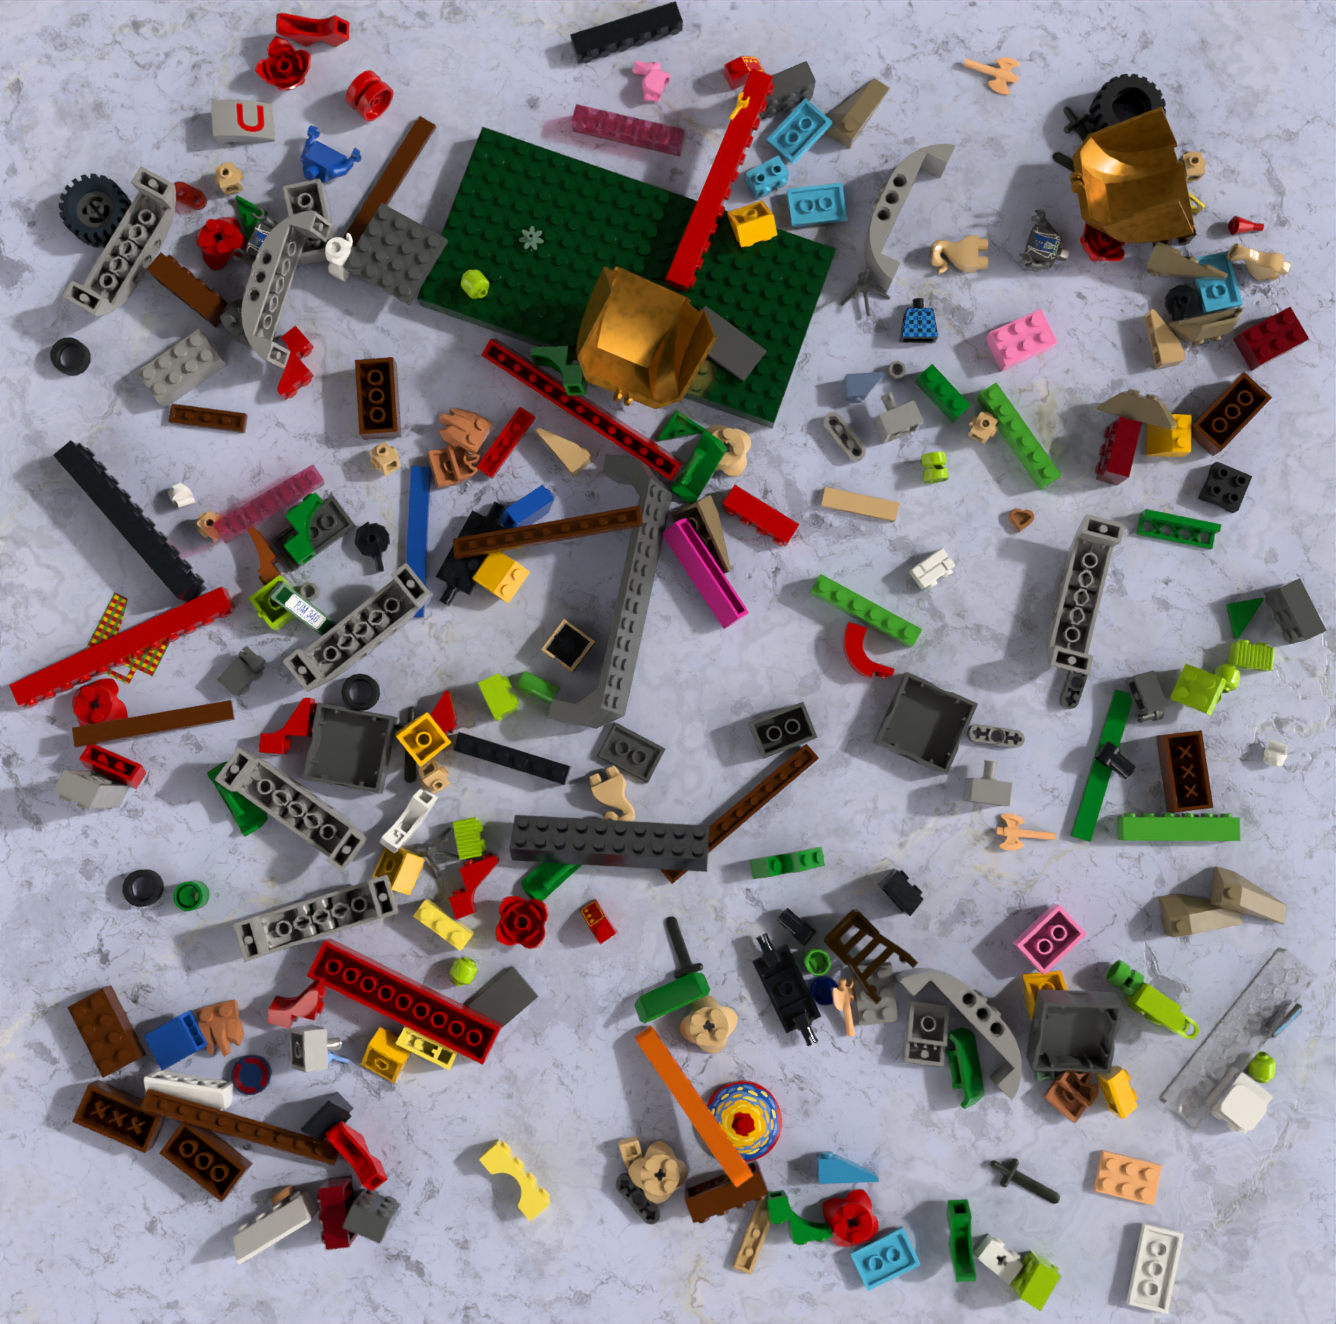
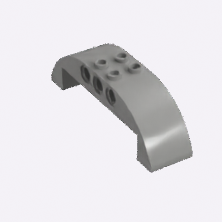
M952 144L930 145L908 155L896 167L888 183H883L879 196L873 204L869 215L872 219L865 238V258L872 277L880 288L886 292L901 262L881 254L882 249L920 169L941 178L955 148Z
M140 166L131 181L139 192L83 285H80L71 280L62 295L63 298L96 316L109 314L131 296L147 272L146 269L153 262L162 247L172 224L176 206L175 185Z
M312 210L300 212L286 218L266 236L252 264V271L246 282V290L242 301V325L249 344L262 359L282 369H285L291 351L272 342L306 237L327 243L333 225L316 211Z
M1085 515L1064 564L1050 621L1047 640V659L1050 666L1089 675L1093 656L1088 655L1093 630L1113 547L1121 543L1125 524L1091 515Z
M407 563L391 574L394 578L391 582L304 651L297 649L283 660V663L306 692L330 682L354 666L398 631L423 607L431 593Z
M240 747L237 748L215 778L218 783L229 791H238L329 857L327 861L341 872L345 871L367 840L366 836L351 821L275 766Z
M388 875L246 919L233 925L243 960L247 962L358 925L398 914L399 911Z
M915 968L897 973L894 978L913 996L930 981L996 1050L1005 1062L989 1078L1012 1100L1019 1088L1022 1062L1016 1039L1008 1026L1000 1018L1002 1014L991 1004L985 1003L988 999L980 991L971 989L959 979L943 971L930 968ZM967 993V997L962 1000L964 994Z

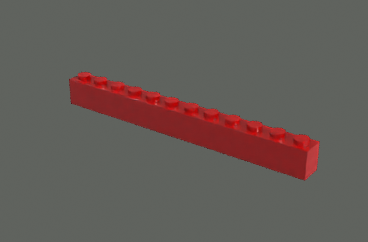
M753 68L751 69L743 88V97L741 99L746 101L750 97L748 106L741 108L734 119L730 120L666 277V285L684 292H688L689 287L693 288L696 281L694 276L696 270L700 271L704 261L701 259L704 252H708L711 244L709 238L711 235L714 236L718 224H716V221L724 213V201L729 200L732 189H730L732 182L736 183L739 176L738 167L744 164L746 158L744 152L752 144L754 137L751 135L753 130L757 131L761 121L758 119L760 113L764 114L768 104L766 102L767 96H771L775 87L772 84L773 76Z
M489 340L481 356L638 458L667 479L672 480L677 476L685 462L585 396H568L561 380L500 340Z
M221 586L10 684L9 687L18 706L32 708L38 705L40 700L54 698L56 696L55 693L69 691L77 683H86L96 674L103 675L109 672L108 669L113 666L120 667L126 664L128 659L142 657L144 655L143 652L157 650L162 647L161 644L167 641L168 643L174 642L179 639L178 636L184 633L186 635L191 634L199 626H208L219 617H228L236 608L228 590Z

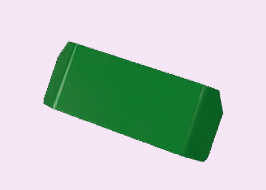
M704 430L678 478L671 486L670 491L685 502L696 501L727 451L724 443Z
M223 762L208 771L207 775L214 783L237 822L241 834L245 837L261 828L268 820V816L264 810L238 791H229L215 780L227 763Z
M542 862L521 881L523 891L531 899L543 901L582 865Z
M693 972L643 994L635 1002V1009L639 1020L643 1023L650 1022L709 994L710 987L703 973Z
M959 1028L951 1031L948 1036L955 1043L956 1049H948L946 1054L949 1058L953 1081L952 1088H963L964 1100L960 1106L966 1109L976 1104L984 1096L985 1091L975 1035L969 1029Z

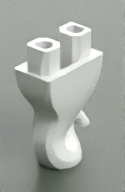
M349 233L346 234V240L341 237L330 239L325 249L326 258L330 262L328 267L329 273L344 282L347 280L350 272L345 270L343 266L354 249L352 247V237Z

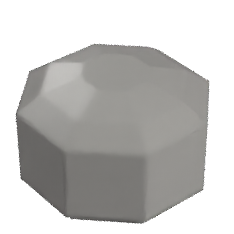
M900 361L891 362L887 369L888 377L894 381L902 379L906 372L905 364Z
M306 582L300 587V595L306 600L314 601L319 597L320 590L316 584Z

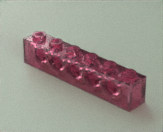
M578 104L575 106L571 121L573 132L676 156H681L685 140V129Z
M313 464L213 523V526L226 544L322 487L324 479Z

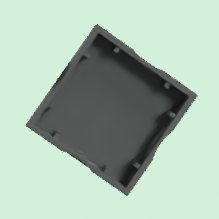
M906 672L900 680L873 743L942 775H947L958 751L961 737L967 730L978 703L956 693L942 690L933 683Z
M318 702L312 728V742L307 752L302 779L383 793L398 717Z
M1038 989L1026 1054L1032 1071L1076 1070L1081 1072L1110 1073L1115 1051V1037L1119 1030L1124 1007L1117 993Z

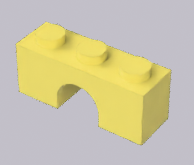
M430 899L424 900L413 915V917L460 951L464 949L475 934V932L460 921L457 922L443 912L441 907Z

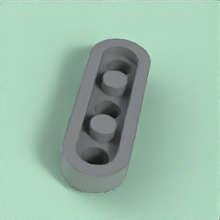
M828 413L823 420L825 430L850 461H861L866 454L865 446L838 413ZM829 421H834L836 425L831 426ZM842 435L847 437L846 441L841 440ZM857 450L859 455H853L852 451Z

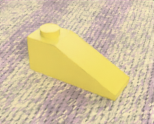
M404 1026L396 1042L397 1045L448 1070L451 1069L458 1055V1052Z

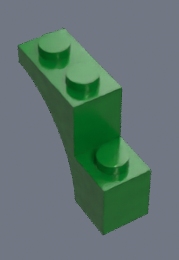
M568 346L531 348V356L536 365L551 367L563 376V386L568 396L586 395L588 382L584 377L580 364L572 365L573 356Z
M316 492L305 496L301 504L291 507L288 510V514L285 515L299 534L289 537L284 547L301 566L317 555L310 540V524L314 513L324 501Z
M822 847L750 860L753 879L802 872L825 866Z
M784 1190L768 1192L769 1194L765 1195L767 1217L770 1223L781 1225L788 1221L789 1237L793 1244L805 1245L808 1241L814 1240L822 1242L832 1237V1229L827 1222H810L798 1216L791 1209L788 1196Z
M968 1199L948 1200L946 1212L950 1230L948 1248L955 1281H976L971 1241L972 1216Z

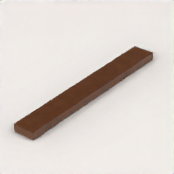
M421 116L418 117L345 233L343 239L346 240V234L349 233L353 241L352 247L356 246L381 203L388 206L435 131L436 125Z
M228 700L72 727L74 747L77 748L235 720L232 701Z

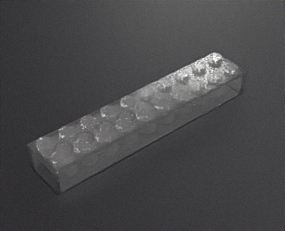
M1278 947L1161 1093L1158 1100L1186 1124L1197 1130L1319 975L1289 950Z

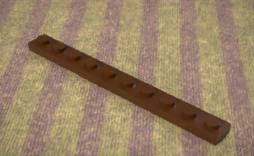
M640 505L454 538V557L461 559L642 527V510Z
M808 744L800 748L709 826V852L819 759ZM660 869L671 884L687 872L684 870Z
M151 1089L147 1090L140 1107L142 1111L331 1166H335L339 1151L331 1142L324 1140L321 1142L311 1136Z

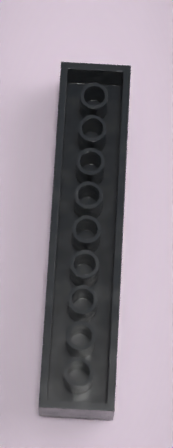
M70 440L53 455L177 599L189 602L207 589L203 584L205 582L198 573L195 574L191 571L193 568L191 564L178 556L180 554L178 549L166 542L168 538L161 531L158 532L154 528L156 524L149 517L146 518L142 514L144 512L137 503L134 504L130 500L132 498L125 489L122 490L118 486V480L106 472L107 468L102 462L93 458L95 454L88 447L85 448L80 442L77 444Z
M515 815L509 849L512 861L707 872L709 826Z

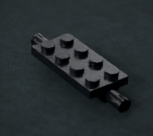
M494 501L487 516L472 510L457 538L506 529L497 522L505 507ZM452 546L435 576L447 583V588L439 601L450 607L457 592L462 591L470 595L477 584L472 577L488 554L456 559L454 557V546Z
M764 933L762 936L765 943L761 936L756 938L764 954L752 960L754 967L785 1032L789 1033L796 1029L801 1031L806 1045L811 1046L812 1043L809 1037H811L814 1044L818 1042L811 1027L812 1021L821 1017V1014L788 945L786 944L776 949L773 947L768 933Z

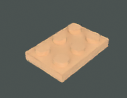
M1102 1150L1094 1190L1154 1205L1162 1166L1157 1163Z

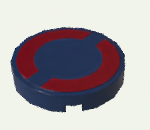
M249 1054L240 1058L234 1064L231 1080L239 1092L245 1095H255L262 1092L269 1085L272 1069L264 1057Z

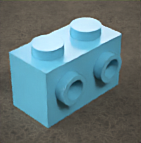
M778 155L746 172L745 181L755 199L763 198L769 195L775 188L780 189L784 187L788 182L789 172Z

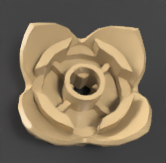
M723 425L709 427L706 431L721 440L724 445L729 446V452L725 453L715 471L722 470L729 476H741L747 463L746 453L751 446L749 435L740 429H732Z
M707 995L692 1003L691 1012L681 1021L679 1031L687 1041L697 1044L703 1051L717 1053L725 1047L728 1036L735 1030L738 1016L731 1008L720 1006L716 999ZM706 1021H710L711 1024L714 1023L711 1030L703 1027V1025H706Z
M661 1140L651 1144L646 1151V1155L633 1161L628 1169L632 1182L642 1188L647 1199L654 1203H661L669 1199L672 1193L684 1184L688 1176L686 1164L681 1159H677L672 1148ZM659 1169L665 1172L661 1178L654 1176L655 1173H658Z

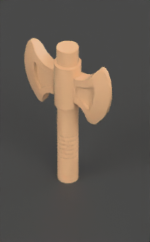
M1004 57L997 59L996 64L999 65L1000 69L969 59L965 60V67L994 76L996 80H990L988 84L992 90L999 94H1009L1010 91L1007 88L1006 82L1016 84L1019 76L1014 75L1010 71L1018 67L1020 63L1012 58Z
M1007 813L1000 815V818L1006 823V827H996V835L1006 836V840L999 845L1001 849L1013 851L1022 848L1024 843L1018 840L1021 837L1055 840V833L1018 828L1020 824L1025 823V820L1015 814Z
M851 976L848 983L846 978L839 979V990L833 988L835 1007L839 1011L843 1007L847 1036L855 1035L850 1003L855 1001L854 978Z

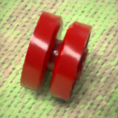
M367 70L359 74L352 81L346 92L345 100L348 105L358 111V114L364 120L370 122L380 117L387 110L393 99L394 92L387 83L381 81V78L374 71Z

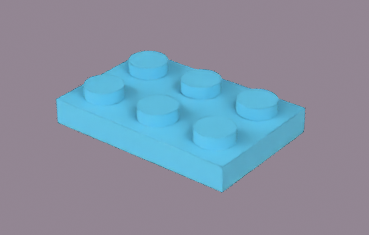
M805 98L766 140L768 144L794 165L830 128L832 121Z
M843 183L787 189L791 228L847 221Z
M1228 251L1196 258L1200 262L1199 265L1209 264L1228 274L1225 281L1194 279L1204 314L1240 307L1243 304L1232 262L1227 260Z
M903 1226L849 1251L867 1291L921 1265Z

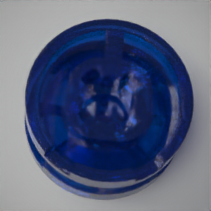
M819 976L812 982L810 991L817 1003L831 1005L834 1003L833 988L839 990V987L832 978Z

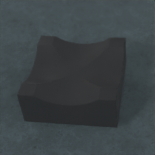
M1217 461L1211 465L1207 480L1198 499L1215 504L1230 513H1235L1241 506L1252 476Z

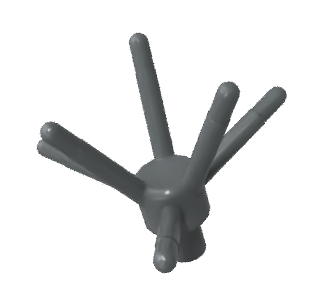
M866 268L865 273L858 275V287L840 305L843 306L852 297L856 299L859 292H862L866 315L869 317L870 310L867 292L872 290L888 300L891 297L887 295L886 291L870 282L868 278L869 268Z
M450 827L431 843H417L414 847L416 852H420L422 856L428 858L436 879L439 878L437 872H440V868L432 858L435 854L459 859V855L436 850L435 847L448 841V838H442L451 830Z

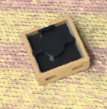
M564 619L541 650L554 660L555 658L559 659L563 667L574 673L595 645V641Z

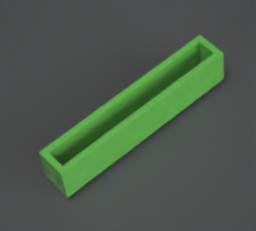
M997 382L983 390L977 396V401L985 412L991 413L998 420L995 426L998 427V431L1038 488L1042 490L1062 476Z
M822 574L819 575L809 593L908 648L914 646L922 631L921 628Z
M1124 813V817H1117L1118 840L1240 841V817H1233L1232 813H1220V817H1213V813H1201V817H1194V813H1181L1182 817H1174V813H1162V817H1155V813H1143V817H1136V813Z

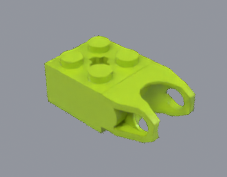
M1143 982L1140 989L1133 996L1130 997L1126 994L1123 998L1129 1002L1128 1007L1144 1015V1018L1153 1024L1155 1023L1160 1027L1163 1025L1173 1033L1186 1039H1195L1200 1032L1197 1023L1180 1011L1182 1008L1180 1005L1147 983ZM1190 1024H1192L1194 1032L1191 1035H1186Z

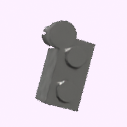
M248 646L242 649L244 652L240 651L239 656L217 679L236 696L247 693L250 689L249 685L254 680H258L263 675L262 671L265 669L263 665L266 660L260 655L257 656Z
M1154 670L1134 675L1126 680L1125 683L1136 710L1144 709L1136 712V718L1141 717L1137 721L1143 723L1149 720L1156 721L1162 719L1164 716L1163 709L1168 707V704Z

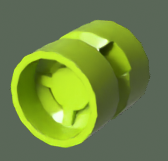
M931 452L921 455L922 467L925 468L923 471L924 483H939L949 479L948 469L944 467L947 464L945 452Z

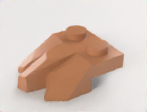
M451 407L449 411L451 415L440 414L439 421L446 426V428L439 430L443 440L455 448L459 445L475 455L492 423L475 412Z
M449 444L447 448L432 450L427 453L437 489L458 485L478 471L473 465L480 461V455L469 454L467 450L459 445L455 448Z
M233 999L197 1010L198 1026L208 1043L206 1048L210 1055L215 1052L216 1047H219L222 1055L225 1057L230 1053V1043L240 1046L244 1037L243 1023L239 1019L237 1000Z
M1065 1070L1056 1077V1080L1051 1083L1042 1097L1072 1123H1076L1086 1107H1091L1097 1098L1098 1084L1089 1083L1092 1072L1078 1074L1076 1070Z

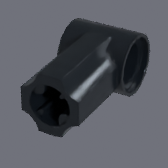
M1107 741L1094 756L1095 759L1102 765L1110 767L1121 778L1127 779L1135 771L1136 766L1120 754L1121 751L1115 745Z
M788 907L777 919L804 947L817 933L815 929L806 921H802Z

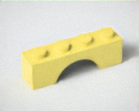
M499 1139L480 1156L479 1160L491 1175L507 1173L519 1182L521 1198L518 1207L528 1220L531 1221L549 1206L550 1196L544 1188L540 1189L536 1184L537 1180L534 1175L525 1171L523 1162L511 1154L510 1146L506 1142L502 1143Z

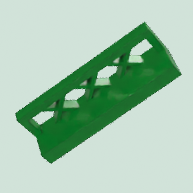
M1145 509L1140 512L1136 535L1211 550L1213 549L1215 534L1221 530V524ZM1144 521L1151 522L1155 529L1151 532L1142 531ZM1164 525L1169 526L1173 533L1166 536L1160 528ZM1186 529L1192 537L1188 540L1183 539L1178 532ZM1201 533L1209 534L1208 544L1201 543L1197 536Z

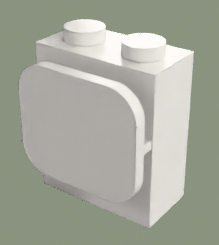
M1234 1068L1206 1105L1212 1109L1210 1113L1219 1120L1223 1118L1227 1121L1226 1126L1233 1132L1237 1133V1131L1246 1134L1247 1131L1254 1129L1267 1111V1105L1273 1096L1245 1073Z

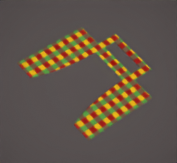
M114 592L88 646L92 647L117 635L124 617L127 598ZM167 641L161 644L162 647L157 650L143 652L144 655L137 658L136 661L133 659L126 660L124 665L131 668L127 677L111 669H108L109 672L106 674L127 684H130L137 669L153 677L170 643Z

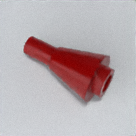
M1234 216L1228 223V230L1231 235L1250 231H1263L1264 224L1253 223L1239 216Z

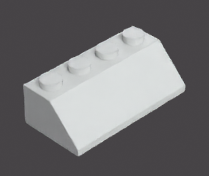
M159 1069L144 1077L146 1093L148 1089L222 1111L231 1106L234 1090L232 1081Z
M308 1190L303 1193L300 1191L294 1193L289 1197L290 1201L285 1204L281 1201L272 1207V1212L268 1214L263 1212L254 1218L255 1222L249 1225L247 1222L237 1229L238 1233L233 1237L238 1264L243 1263L312 1220L319 1210Z

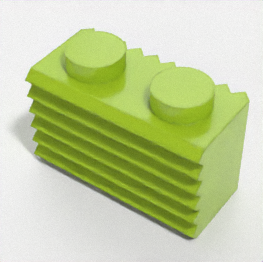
M1239 639L1237 642L1230 644L1228 664H1232L1237 668L1264 672L1272 671L1275 648L1268 647V643L1257 642L1255 645L1249 644V640Z
M478 817L453 821L459 859L485 855L484 851L487 850L485 839L481 838L480 833L483 831L482 821L478 820Z

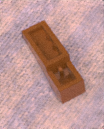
M252 527L247 532L256 546L260 560V569L257 571L261 575L258 578L265 586L277 576H283L275 566L280 561V558L260 531Z

